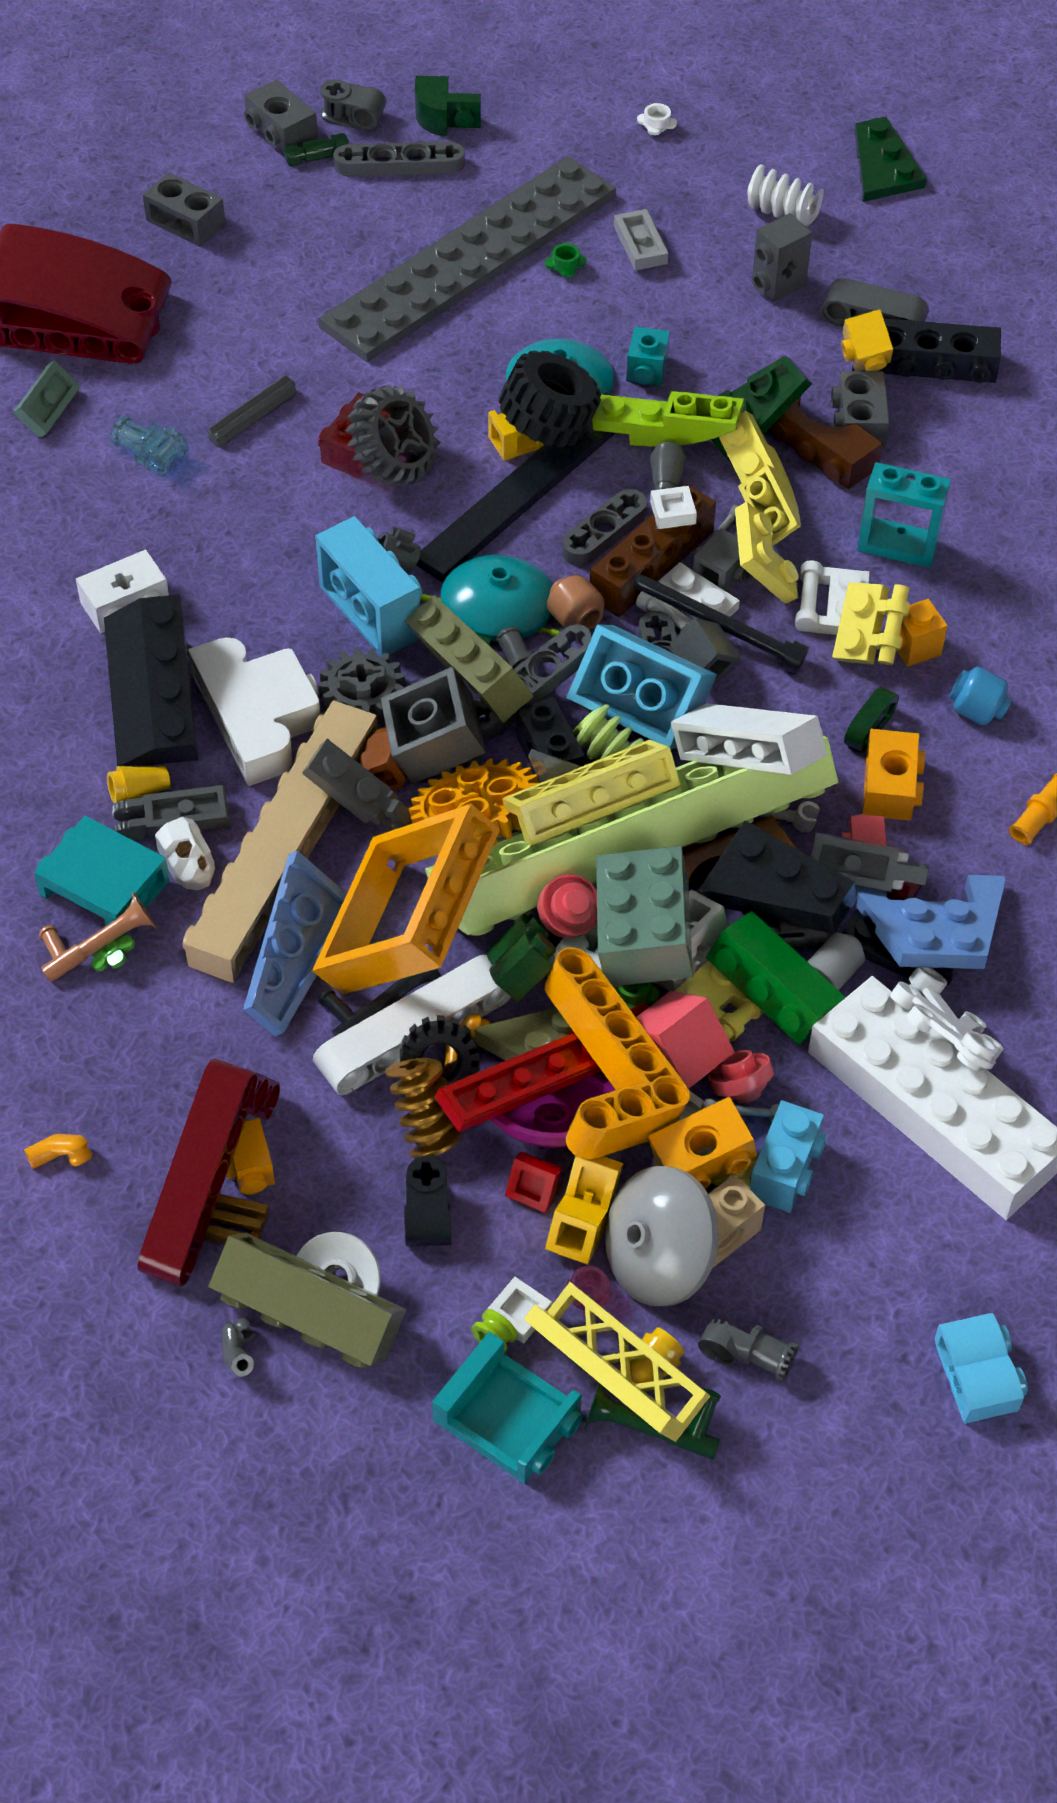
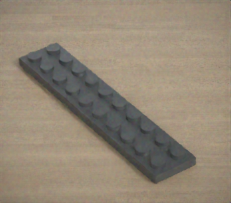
M567 156L319 317V328L362 360L369 362L615 198L616 187Z

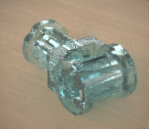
M128 416L118 418L110 434L112 445L121 448L126 447L134 451L136 462L144 465L149 471L161 477L170 471V465L178 457H184L189 452L188 442L177 430L170 427L163 428L154 423L145 429L135 424L134 419Z

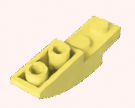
M745 410L740 415L736 430L720 436L719 439L741 481L738 488L745 502H749L759 512H764L771 520L773 525V531L771 532L773 547L801 527L799 510L789 479L775 448L767 444L754 416Z

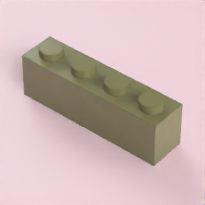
M435 595L418 607L405 620L423 646L446 669L454 667L470 692L503 723L534 697L513 667Z
M246 1232L228 1236L208 1285L209 1288L222 1293L220 1299L226 1304L240 1309H246L248 1306L262 1313L260 1319L265 1323L282 1329L289 1326L301 1332L300 1338L306 1343L319 1348H326L328 1345L342 1352L341 1358L345 1362L359 1368H367L368 1365L373 1366L386 1360L407 1310Z

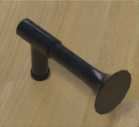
M438 969L399 979L373 1001L365 1004L355 1013L330 988L320 994L318 1003L321 1006H325L341 1022L339 1026L332 1030L333 1035L337 1036L399 1001L417 986L441 977Z

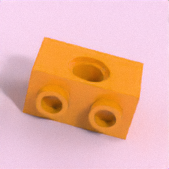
M870 729L866 752L862 814L911 821L914 806L921 807L924 782H917V774L923 775L926 751L918 750L919 733Z
M730 1097L648 1135L652 1153L658 1166L675 1167L684 1170L695 1177L705 1189L709 1187L711 1182L723 1176L742 1173L750 1167L752 1162L758 1159L754 1139ZM705 1147L715 1149L712 1153L705 1156L695 1154L698 1150Z

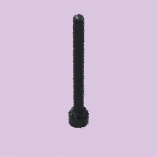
M639 575L634 580V586L638 590L697 619L718 623L724 632L777 657L776 661L783 664L782 669L794 675L797 674L806 658L810 647L797 640L794 643L788 640L783 643L645 575Z

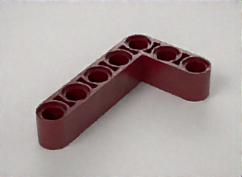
M215 1058L208 1063L198 1086L139 1254L137 1264L139 1272L181 1287L187 1283L190 1276L186 1275V1273H192L247 1115L249 1114L264 1120L270 1118L273 1111L269 1109L270 1107L275 1108L279 1099V1082L257 1072Z

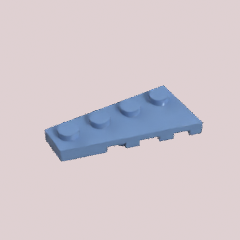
M298 850L288 854L243 1008L245 1013L274 1036L285 1032L317 975L312 969L347 895L344 890Z

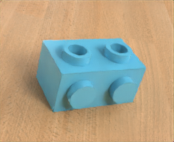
M781 1100L751 1175L750 1190L765 1205L791 1213L798 1194L806 1196L814 1172L808 1169L812 1158L820 1159L828 1134L821 1132L824 1114Z

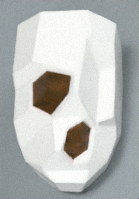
M180 817L164 824L155 834L157 849L160 855L166 857L168 870L175 882L186 889L192 890L208 887L214 875L215 865L211 851L201 835L194 820L186 817Z

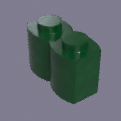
M522 914L486 950L488 960L491 963L489 971L493 981L517 1002H520L552 970L555 961L553 954L556 952V948L549 938L552 933L546 929L540 918L534 916L530 919L525 914Z

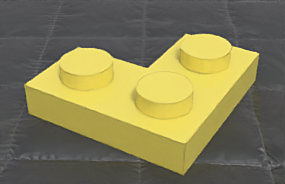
M749 502L736 507L735 515L740 566L783 603H790L797 599L796 581L799 578L798 572L791 561L784 560L774 551L771 532L773 531L771 520L764 512H759Z

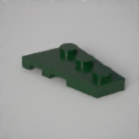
M785 355L748 377L747 383L732 392L726 390L717 396L743 398L744 406L741 413L745 410L751 413L764 435L813 383L795 362ZM719 437L711 439L726 459L730 461Z

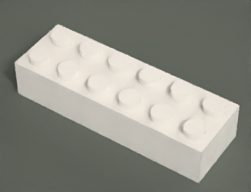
M871 976L813 1025L808 1053L1001 1217L1007 1220L1057 1174V1127L987 1069L981 1067L979 1071H975L963 1064L957 1058L959 1051L955 1045L935 1029L931 1028L929 1032H923L914 1027L906 1019L911 1010L895 1002L890 996L892 991L875 977Z

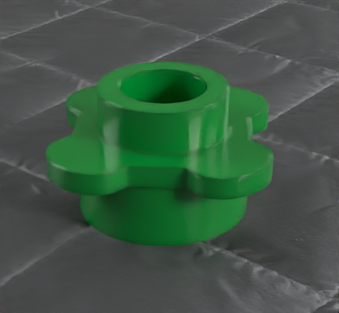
M569 243L555 246L552 250V257L545 260L547 269H554L566 278L574 276L575 271L579 267L586 265V257L580 255L579 249Z

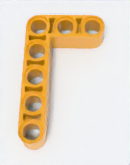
M574 947L560 950L546 980L545 991L615 1088V1091L582 1102L567 1132L566 1145L568 1149L582 1159L591 1160L648 1142V1135L679 1121L690 1099V1091L592 957L585 951Z

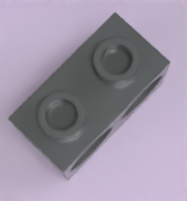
M171 173L166 174L143 194L146 221L199 247L226 224L223 198Z
M840 371L838 386H832L831 408H838V412H834L833 427L857 424L882 442V449H885L889 417L884 372Z

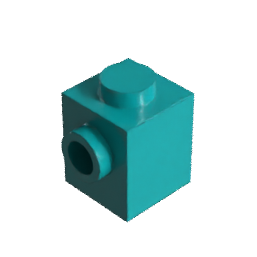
M634 326L627 355L626 381L642 385L662 386L668 360L670 331Z

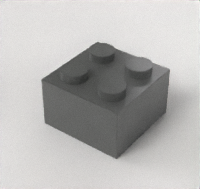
M450 667L381 698L392 757L412 784L486 753L473 695L454 667Z

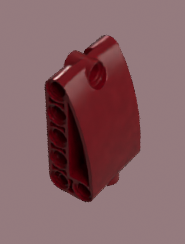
M13 223L6 224L0 229V346L137 364L144 358L151 337L160 330L159 313L169 294L172 285L171 278L163 270L135 256L89 239L39 227Z

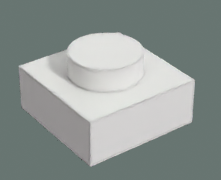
M689 486L651 491L650 503L658 529L696 524L697 512Z
M514 1277L487 1309L497 1311L506 1317L518 1332L517 1340L524 1344L536 1330L524 1320V1317L534 1304L548 1311L552 1306V1301L517 1277Z

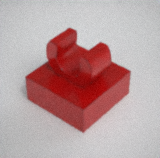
M520 1151L514 1158L505 1197L546 1213L553 1203L562 1167Z

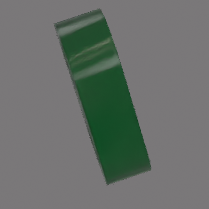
M882 686L878 687L851 721L844 737V743L862 753L865 752L868 746L870 729H883L896 710L899 695Z

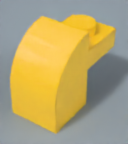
M575 1156L565 1196L554 1211L545 1246L546 1250L588 1265L605 1231L608 1213L617 1194L615 1192L623 1163L605 1156L591 1160Z

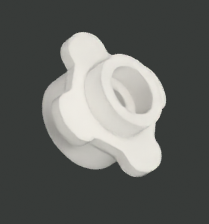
M660 103L648 105L644 110V114H640L637 117L638 124L644 125L650 135H659L666 129H674L677 125V120L671 118L670 108Z

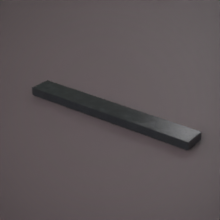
M605 392L603 395H611V394L608 393V392ZM591 419L585 433L576 444L572 446L566 445L565 447L543 445L420 551V557L416 566L444 583L452 570L477 555L616 433L594 431Z

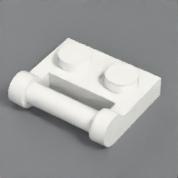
M813 560L804 562L800 567V579L803 582L800 611L797 612L795 617V628L798 631L837 635L848 583L869 584L870 572L823 567L821 563ZM818 584L829 585L827 616L818 615L816 612Z
M681 562L658 581L729 617L739 609L740 600ZM642 591L637 597V607L646 613L649 611L667 613L671 616L675 627L679 630L687 623L693 621L671 605Z

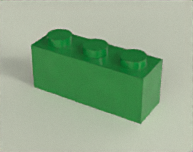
M753 911L724 929L705 957L798 1045L811 1037L812 1027L816 1022L846 998Z

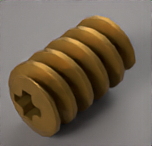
M409 1059L396 1063L385 1070L386 1077L388 1078L400 1077L399 1081L390 1086V1092L395 1095L405 1094V1097L395 1102V1109L398 1111H410V1113L402 1116L399 1122L402 1127H414V1129L404 1135L406 1143H419V1145L409 1151V1155L413 1158L442 1154L454 1147L462 1137L461 1132L457 1131L435 1099L438 1089L447 1085L446 1079L441 1076L443 1073L442 1063L436 1059Z

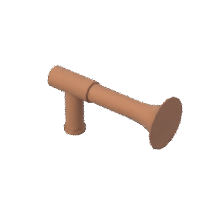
M133 891L131 904L121 916L81 943H77L67 950L55 926L48 925L40 930L39 937L45 943L53 958L41 967L51 983L129 930L143 925L153 926L157 929L151 915Z

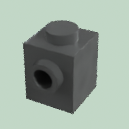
M722 528L694 554L693 571L726 592H729L737 582H745L750 575L740 566L738 536Z
M695 618L681 629L680 635L670 644L677 656L717 674L713 684L718 683L741 659L720 625Z

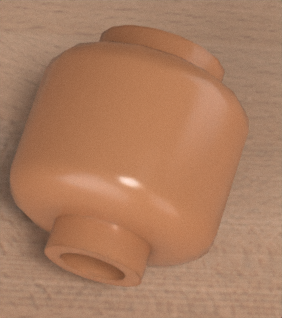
M573 575L561 578L552 585L547 599V609L564 629L570 625L579 624L587 627L590 631L603 618L604 598L585 577Z

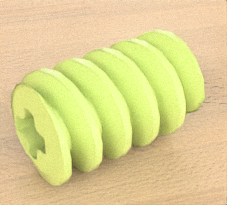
M608 703L589 713L573 730L574 736L578 735L576 740L580 748L590 746L587 751V757L590 760L600 757L601 759L644 741L642 738L631 743L627 740L632 731L630 726L621 731L616 729L621 720L619 715L609 720L605 718L610 708Z

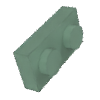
M54 360L45 367L15 408L13 414L37 437H43L49 432L81 385Z

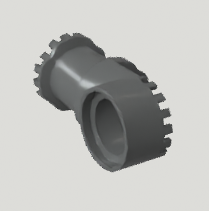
M716 1319L710 1320L698 1342V1348L705 1356L713 1360L717 1356L719 1357L717 1362L724 1365H734L735 1362L746 1366L752 1363L775 1374L776 1380L781 1383L786 1379L790 1371L787 1367H792V1364H789V1362H794V1357L798 1353L799 1343L792 1341L790 1344H787L764 1333L763 1327L757 1324L748 1334L737 1329L735 1325H729L727 1321L721 1324V1319H718L717 1323H715Z

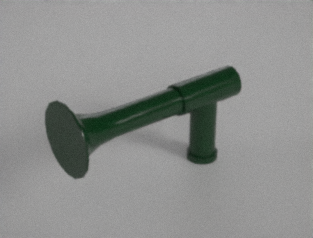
M599 1383L584 1429L590 1423L596 1421H609L668 1441V1444L713 1460L720 1439L706 1433L721 1395L713 1390L702 1388L711 1396L691 1421L689 1428L687 1427L675 1442L660 1434L633 1410L611 1399L606 1395L602 1385Z

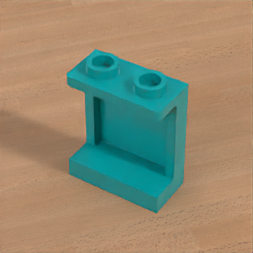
M84 816L75 827H71L66 831L61 843L49 856H45L40 860L34 872L40 896L47 899L52 892H55L104 918L106 926L121 916L130 906L133 898L132 891L147 908L170 881L166 857L87 816Z
M490 1331L432 1401V1414L435 1423L524 1484H526L534 1472L538 1475L545 1472L555 1456L554 1446L562 1436L569 1439L580 1426L584 1416L581 1413L582 1395L573 1389L566 1396L505 1355L504 1341Z

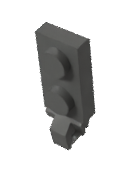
M328 738L321 743L302 772L305 777L365 824L369 821L376 825L382 823L392 831L406 826L411 818L409 809L402 802L396 800L398 796L394 791H391L390 787Z
M816 832L811 857L855 881V885L891 892L892 889L902 890L904 882L926 885L929 865L908 861L909 852L899 850L900 848Z

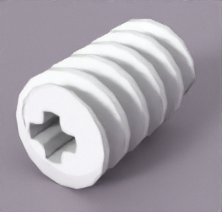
M760 164L754 171L748 186L749 207L755 210L761 208V211L765 214L773 212L774 217L778 219L791 213L803 225L808 227L815 220L821 208L824 195L823 188L816 195H813L814 184L809 182L802 191V180L796 178L792 185L789 186V175L786 173L782 175L779 181H776L777 170L771 169L765 177V166Z

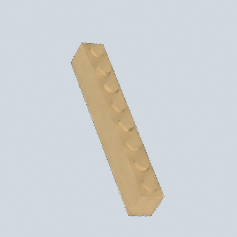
M334 700L325 714H319L310 739L307 743L303 742L298 748L293 767L289 772L286 771L282 774L274 798L271 802L267 801L263 805L257 826L253 832L249 831L244 836L240 853L235 862L227 864L216 893H211L205 900L202 916L195 926L191 925L186 931L183 939V949L186 951L188 967L231 983L236 981L268 926L288 854L298 850L308 859L340 803L305 777L302 773L321 743L327 738L355 761L359 762L367 740L374 734L375 730H378L377 715Z

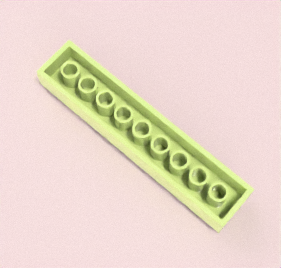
M823 736L827 755L792 775L691 761L676 767L681 786L530 846L525 843L523 833L520 830L512 833L513 838L511 839L505 837L497 839V845L491 849L458 929L467 935H482L493 930L494 925L507 919L517 920L522 914L530 915L532 909L537 907L538 897L544 886L558 876L567 874L582 876L596 888L597 855L673 846L684 847L694 842H708L715 839L720 831L730 827L740 828L744 821L752 823L754 817L764 813H777L786 810L790 806L789 803L822 795L825 792V788L839 783L828 737ZM434 865L425 868L428 878L431 874Z

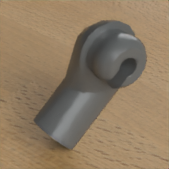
M239 1318L234 1323L228 1321L221 1330L223 1362L235 1375L241 1377L250 1374L254 1368V1360L244 1350L242 1345L251 1342L255 1336L254 1332L250 1329L249 1321L245 1318Z

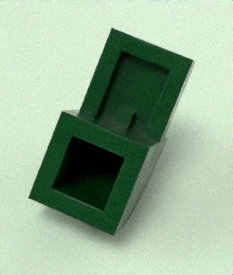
M415 76L416 120L426 131L442 136H447L448 127L481 128V94L449 93V76Z

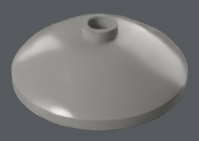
M653 1166L643 1169L630 1177L622 1185L611 1204L605 1229L606 1254L615 1279L630 1297L650 1306L676 1305L694 1295L704 1284L711 1272L718 1248L716 1212L702 1184L684 1170L668 1166Z

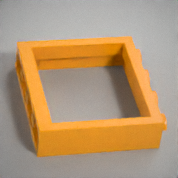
M468 804L374 836L312 971L337 992L348 994L441 968L500 829L472 804ZM438 855L404 935L370 944L404 866ZM389 859L395 862L393 869L387 866Z

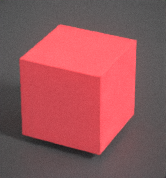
M670 991L636 1017L688 1089L735 1053L714 1009L706 997Z

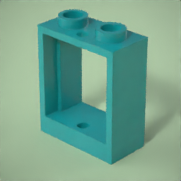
M875 462L866 490L857 551L931 568L940 540L951 479ZM878 498L932 510L929 530L875 518Z

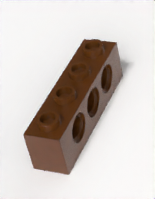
M688 484L684 485L689 486L697 512L696 524L658 529L653 513L590 569V583L603 596L604 609L619 618L636 603L637 597L641 592L634 586V580L637 576L645 575L658 582L714 532L715 500Z

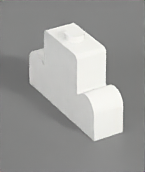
M221 638L188 649L191 674L247 785L251 786L288 771L293 762L291 738L312 731L315 721L320 714L319 698L317 697L319 696L316 681L312 674H305L293 650L289 648L247 662L245 646L235 638Z

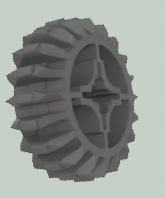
M390 385L382 386L376 390L373 389L366 392L361 399L353 404L354 410L347 416L352 423L345 430L352 436V440H350L347 446L353 447L356 451V455L352 460L361 461L363 464L361 473L371 472L372 482L382 481L384 487H392L394 485L396 487H404L420 481L425 474L434 468L432 462L439 457L435 448L441 442L434 437V433H436L439 427L432 426L430 421L434 413H426L424 410L425 401H416L415 391L405 392L403 386H395L393 388ZM385 411L389 413V416L385 418L380 413ZM398 456H404L406 458L405 462L399 461Z

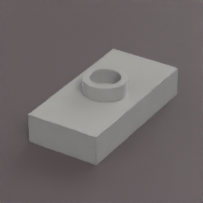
M647 209L614 215V228L635 271L668 264V251Z

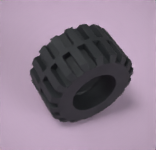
M534 350L529 351L528 354H522L517 359L501 391L499 403L501 404V412L506 415L505 419L509 424L514 425L518 432L525 434L533 441L542 442L544 445L565 447L566 445L572 446L582 438L601 402V392L596 387L598 385L596 381L589 376V373L584 368L578 366L576 362L557 353L552 354L549 351H541L540 353Z

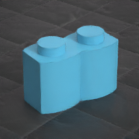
M993 1313L940 1324L934 1338L964 1424L1018 1412L1024 1396L1027 1395L1028 1387L1022 1369L1020 1367L1015 1368L1008 1356V1353L1012 1350V1344L1006 1326L999 1325Z

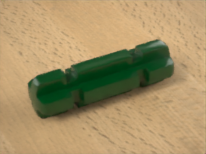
M345 133L332 135V139H328V136L301 142L302 146L299 147L297 143L284 147V157L289 166L302 164V160L311 162L332 157V153L338 147L349 144V140Z

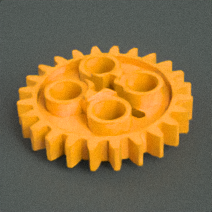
M488 759L484 765L480 766L474 760L469 768L457 765L456 772L451 774L443 771L441 772L442 779L428 780L430 788L418 789L419 796L411 799L413 806L409 808L411 821L415 823L472 804L500 829L497 838L503 836L511 839L513 838L511 831L514 829L521 830L517 815L505 810L502 798L539 784L537 774H532L530 767L522 769L521 762L509 766L508 759L502 760L497 765H494L493 759ZM496 838V840H495L493 846L497 845V842H498V841H497V838Z

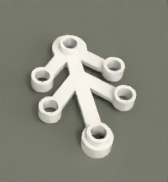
M916 967L909 977L910 985L898 982L890 996L899 1005L911 1010L906 1019L914 1027L923 1032H929L933 1028L951 1041L959 1051L957 1058L967 1067L975 1071H979L981 1067L992 1069L996 1059L1004 1050L1003 1046L989 1035L982 1034L987 1026L976 1015L965 1011L961 1018L958 1019L940 995L947 985V981L943 976L932 968Z

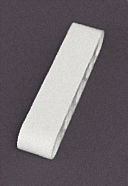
M480 955L326 1041L316 1050L313 1055V1062L338 1095H347L384 1074L388 1066L390 1067L400 1062V1049H402L404 1035L408 1036L410 1034L409 1028L414 1024L417 1027L422 1025V1019L429 1017L430 1021H436V1015H444L445 1021H451L453 1017L460 1022L466 1015L479 1014L483 1017L506 1004L511 996L493 981L489 971L491 963L487 955Z

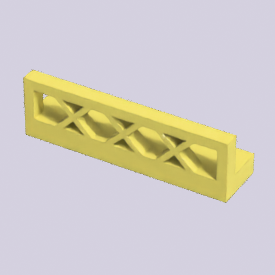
M648 740L506 796L502 800L505 810L517 815L525 843L533 846L677 788L681 784L670 747L653 740Z
M571 1282L565 1287L548 1311L534 1304L524 1317L528 1324L655 1430L675 1442L711 1396ZM576 1298L585 1306L586 1326L568 1328L559 1319ZM595 1315L598 1316L602 1321H604V1323L596 1324ZM615 1330L619 1337L620 1353L601 1356L597 1351L596 1333ZM587 1334V1343L578 1336ZM629 1343L638 1350L629 1352ZM649 1358L653 1363L654 1381L635 1384L631 1380L630 1360ZM620 1362V1363H621V1371L618 1370V1369H617L614 1365H612L611 1363ZM663 1370L668 1375H670L672 1379L663 1380ZM683 1386L693 1396L678 1416L675 1417L665 1407L664 1388ZM655 1390V1399L645 1391Z

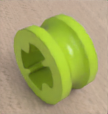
M492 1309L484 1311L482 1314L483 1322H476L471 1327V1332L479 1343L489 1331L504 1341V1353L507 1351L506 1343H513L518 1338V1332L512 1323L499 1312Z

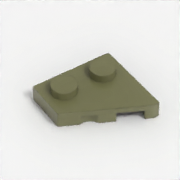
M552 1008L480 1026L475 1029V1039L478 1046L506 1061L574 1032L558 1009Z

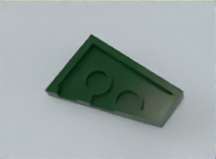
M887 117L874 118L855 124L854 133L857 158L859 159L863 202L925 188L926 177Z

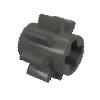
M392 527L390 534L382 532L378 536V542L386 551H392L395 554L403 570L410 572L415 568L421 550L418 544L413 543L416 536L414 533Z

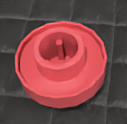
M573 874L558 876L545 885L539 894L537 909L541 922L548 931L557 937L566 939L581 937L594 928L597 923V890L591 882L582 876Z
M740 1050L709 1073L708 1079L715 1095L726 1098L730 1097L732 1100H736L737 1103H748L761 1096V1091L774 1076V1069L768 1055L752 1053L750 1050Z

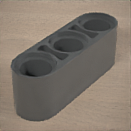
M840 278L832 282L820 311L826 322L832 324L835 322L836 325L844 326L845 319L879 309L883 318L925 322L929 313V306L926 301L916 295Z

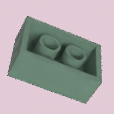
M682 846L597 855L598 956L602 972L612 986L692 978L689 883Z

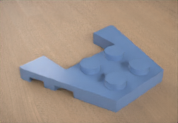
M967 875L965 891L968 902L951 899L947 902L922 901L917 898L889 900L885 890L855 885L856 907L863 916H869L875 923L876 935L900 967L985 969L1004 889L1005 876Z

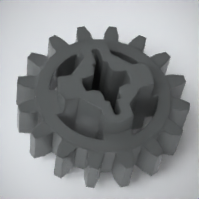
M359 647L354 649V655L348 656L344 651L339 652V662L329 659L327 661L328 670L320 671L321 682L319 683L320 698L323 699L325 710L329 708L334 700L375 714L379 720L384 721L381 698L405 688V675L401 673L400 663L394 662L390 664V654L388 653L377 657L375 648H371L368 654H362Z

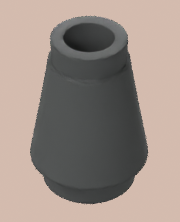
M672 442L660 443L651 453L650 463L654 490L679 487L687 461L684 450L680 445Z

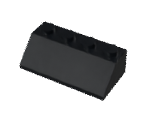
M177 594L139 598L104 617L117 766L139 767L198 760L181 596Z

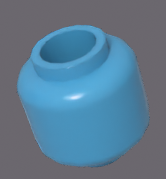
M974 667L969 672L963 670L949 695V698L953 700V710L979 725H987L994 717L1001 720L1012 701L1011 698L1006 696L1008 691L1007 681L982 667Z

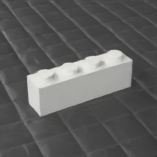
M705 703L671 721L680 760L792 775L827 755L823 731L818 716Z

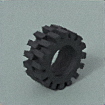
M436 1015V1021H430L429 1017L422 1019V1025L419 1027L416 1024L409 1028L410 1034L408 1036L404 1035L402 1039L400 1062L423 1058L427 1048L438 1043L447 1044L455 1050L457 1054L455 1065L449 1071L441 1074L446 1079L447 1085L478 1073L480 1070V1056L475 1036L472 1037L471 1030L466 1025L460 1026L459 1020L453 1017L451 1021H445L444 1015Z

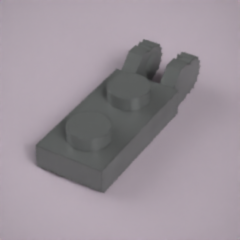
M223 785L143 795V798L118 801V803H114V806H112V817L120 821V823L114 826V831L131 840H141L147 835L148 837H154L164 824L180 817L194 820L200 831L230 827L226 791Z

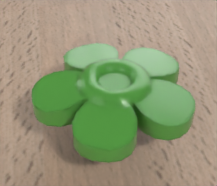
M122 934L92 954L94 957L91 961L93 969L100 972L106 969L108 965L113 969L122 966L127 959L124 953L131 951L135 946L134 939L129 935L124 936Z

